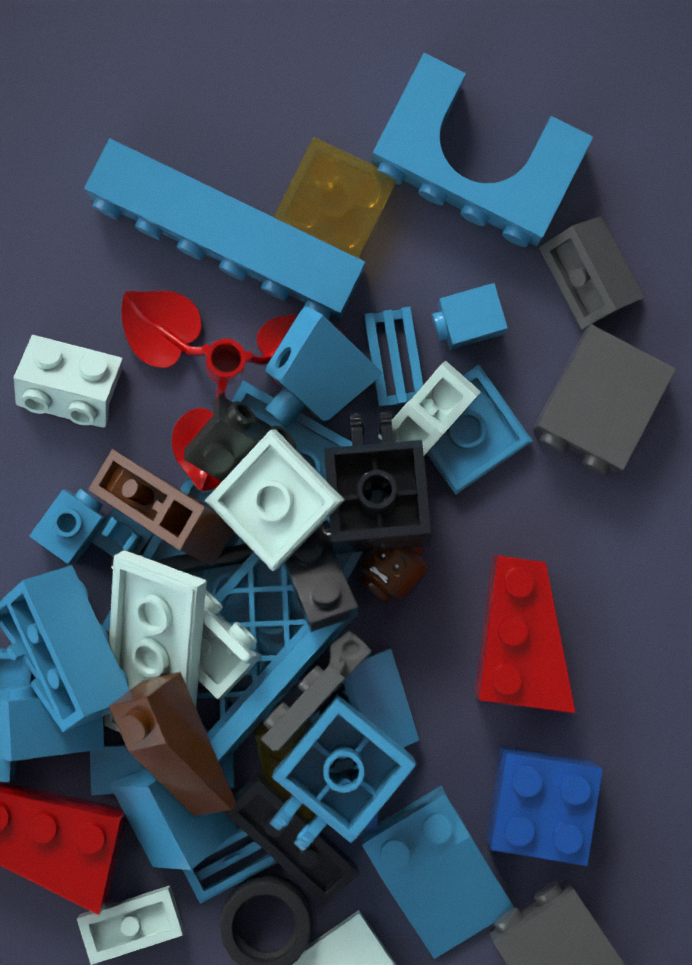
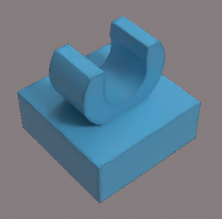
M114 507L91 542L113 557L124 550L141 556L153 538L154 533Z

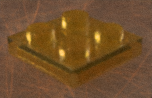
M313 136L274 218L359 259L396 185V180L377 171L378 167Z

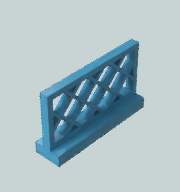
M255 552L247 558L214 596L223 606L218 613L225 619L224 603L232 594L249 593L250 622L238 623L244 627H250V633L257 640L253 647L260 653L259 627L284 626L285 646L277 655L262 656L252 667V683L245 691H231L223 699H220V719L210 731L204 727L218 762L231 757L354 619L351 618L313 632L310 631L306 619L292 620L290 591H294V589L290 585V579L284 564L281 566L282 586L257 587L256 567L262 560ZM248 577L249 588H238ZM282 591L283 620L258 621L257 593ZM292 625H303L292 637ZM260 661H271L260 673ZM211 692L197 693V699L216 698ZM228 697H239L229 708Z

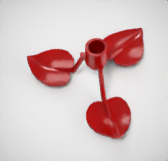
M165 290L147 292L126 291L123 295L121 309L126 339L134 354L141 361L155 368L166 369L177 363L182 351L190 356H205L207 374L211 380L218 384L216 398L219 395L225 397L227 385L237 382L242 377L245 363L259 366L268 364L298 316L296 314L281 315L267 321L259 329L256 336L257 346L264 356H256L251 351H245L237 341L228 338L219 339L211 346L204 344L202 347H191L189 344L193 343L200 335L201 318L195 304L182 294ZM271 378V380H272L275 384H277L278 386H280L276 381H274V380ZM196 408L186 412L177 420L172 432L171 445L176 461L196 488L207 492L217 488L221 481L184 460L185 447L213 416V412L208 409Z

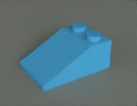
M442 785L378 823L377 830L368 829L361 834L362 846L434 959L490 926L504 913L515 908Z

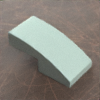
M447 361L443 362L413 398L392 419L393 441L422 440L425 456L481 391Z

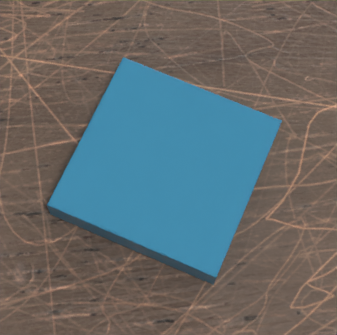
M477 365L463 376L481 393L426 453L454 495H457L533 441L480 365Z

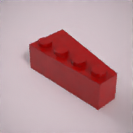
M0 782V866L99 915L108 903L127 817L121 807L13 783Z

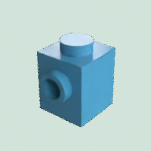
M82 488L76 494L63 489L29 536L67 564H77L107 516L99 511L104 504Z

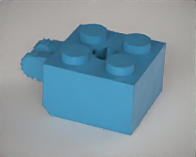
M336 694L274 770L272 778L292 795L277 812L270 824L278 831L282 827H286L303 803L316 815L298 833L297 840L294 843L297 847L304 851L326 824L330 825L351 843L359 836L416 766L414 757L340 695ZM349 757L354 760L352 763L353 769L356 772L352 776L346 772L342 773L339 777L333 774L335 763L332 762L336 758L344 760Z

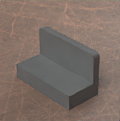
M601 217L572 225L538 247L581 330L599 322L619 309L643 299V294Z

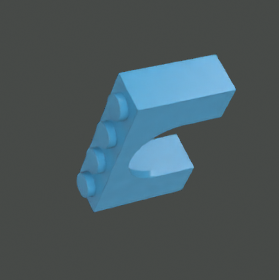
M423 53L373 151L372 165L378 168L376 172L382 178L394 184L401 185L405 181L419 188V195L434 204L443 205L444 202H447L461 209L460 215L471 223L479 226H485L486 223H489L503 230L502 236L513 244L521 247H527L528 244L537 247L572 181L593 136L551 116L529 160L518 173L509 179L497 183L471 181L461 176L450 166L440 144L441 129L463 88L466 73Z

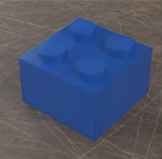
M500 746L486 833V841L490 849L588 866L603 769L590 760Z

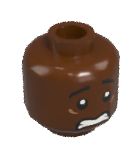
M410 547L366 551L358 561V569L362 573L358 580L385 603L391 598L396 601H403L427 573V564L419 557L425 548Z

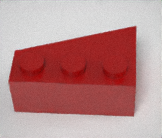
M492 555L474 695L481 701L576 713L546 562Z

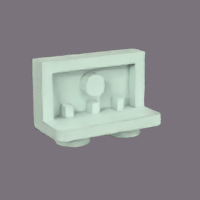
M32 335L13 377L15 402L18 406L24 407L33 413H47L70 419L79 425H94L105 428L109 419V403L123 369V358Z
M206 590L198 680L217 699H223L259 661L262 655L253 647L257 643L256 638L238 622L231 626L218 613L223 608L221 603Z

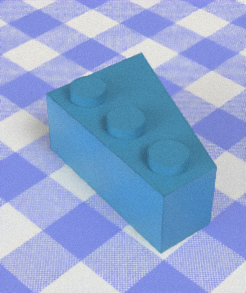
M70 565L22 580L0 601V627L12 643V645L8 646L7 652L14 662L23 659L36 678L32 680L31 687L62 732L112 713L109 705L130 691L128 678L114 657L108 644L106 630L98 622L89 603L87 589L78 579L73 566Z

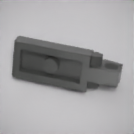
M348 631L330 645V665L324 671L317 665L301 681L298 688L303 694L291 707L283 702L263 723L269 731L261 740L273 751L282 750L372 652L351 631Z

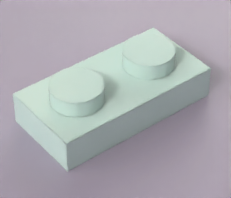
M171 885L107 905L99 915L88 911L77 917L91 965L183 936L185 931Z

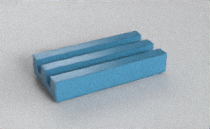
M404 307L394 311L392 309L385 310L382 313L375 314L366 313L364 314L371 362L382 372L383 368L375 324L384 323L396 395L387 396L384 374L382 373L374 381L378 406L380 408L405 404L423 386L411 307ZM402 320L414 391L410 393L405 392L394 321Z
M239 827L237 832L210 855L248 835ZM253 840L197 871L193 868L192 870H183L201 904L278 862L267 854L205 888L203 887L201 880L262 848Z

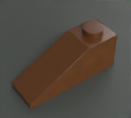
M113 449L88 489L176 549L212 566L215 565L234 532L213 508Z
M181 672L143 680L109 705L128 751L193 816L228 811L237 805Z

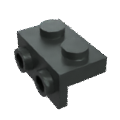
M219 395L213 402L212 418L185 447L184 460L222 482L270 430L276 429L296 451L297 449L296 442L285 429L276 425L272 427L259 419L244 403L239 401L232 402L223 395Z

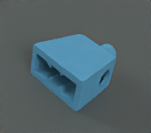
M305 306L266 366L265 372L283 389L265 410L286 428L303 408L324 422L337 414L377 380L383 372L324 315Z

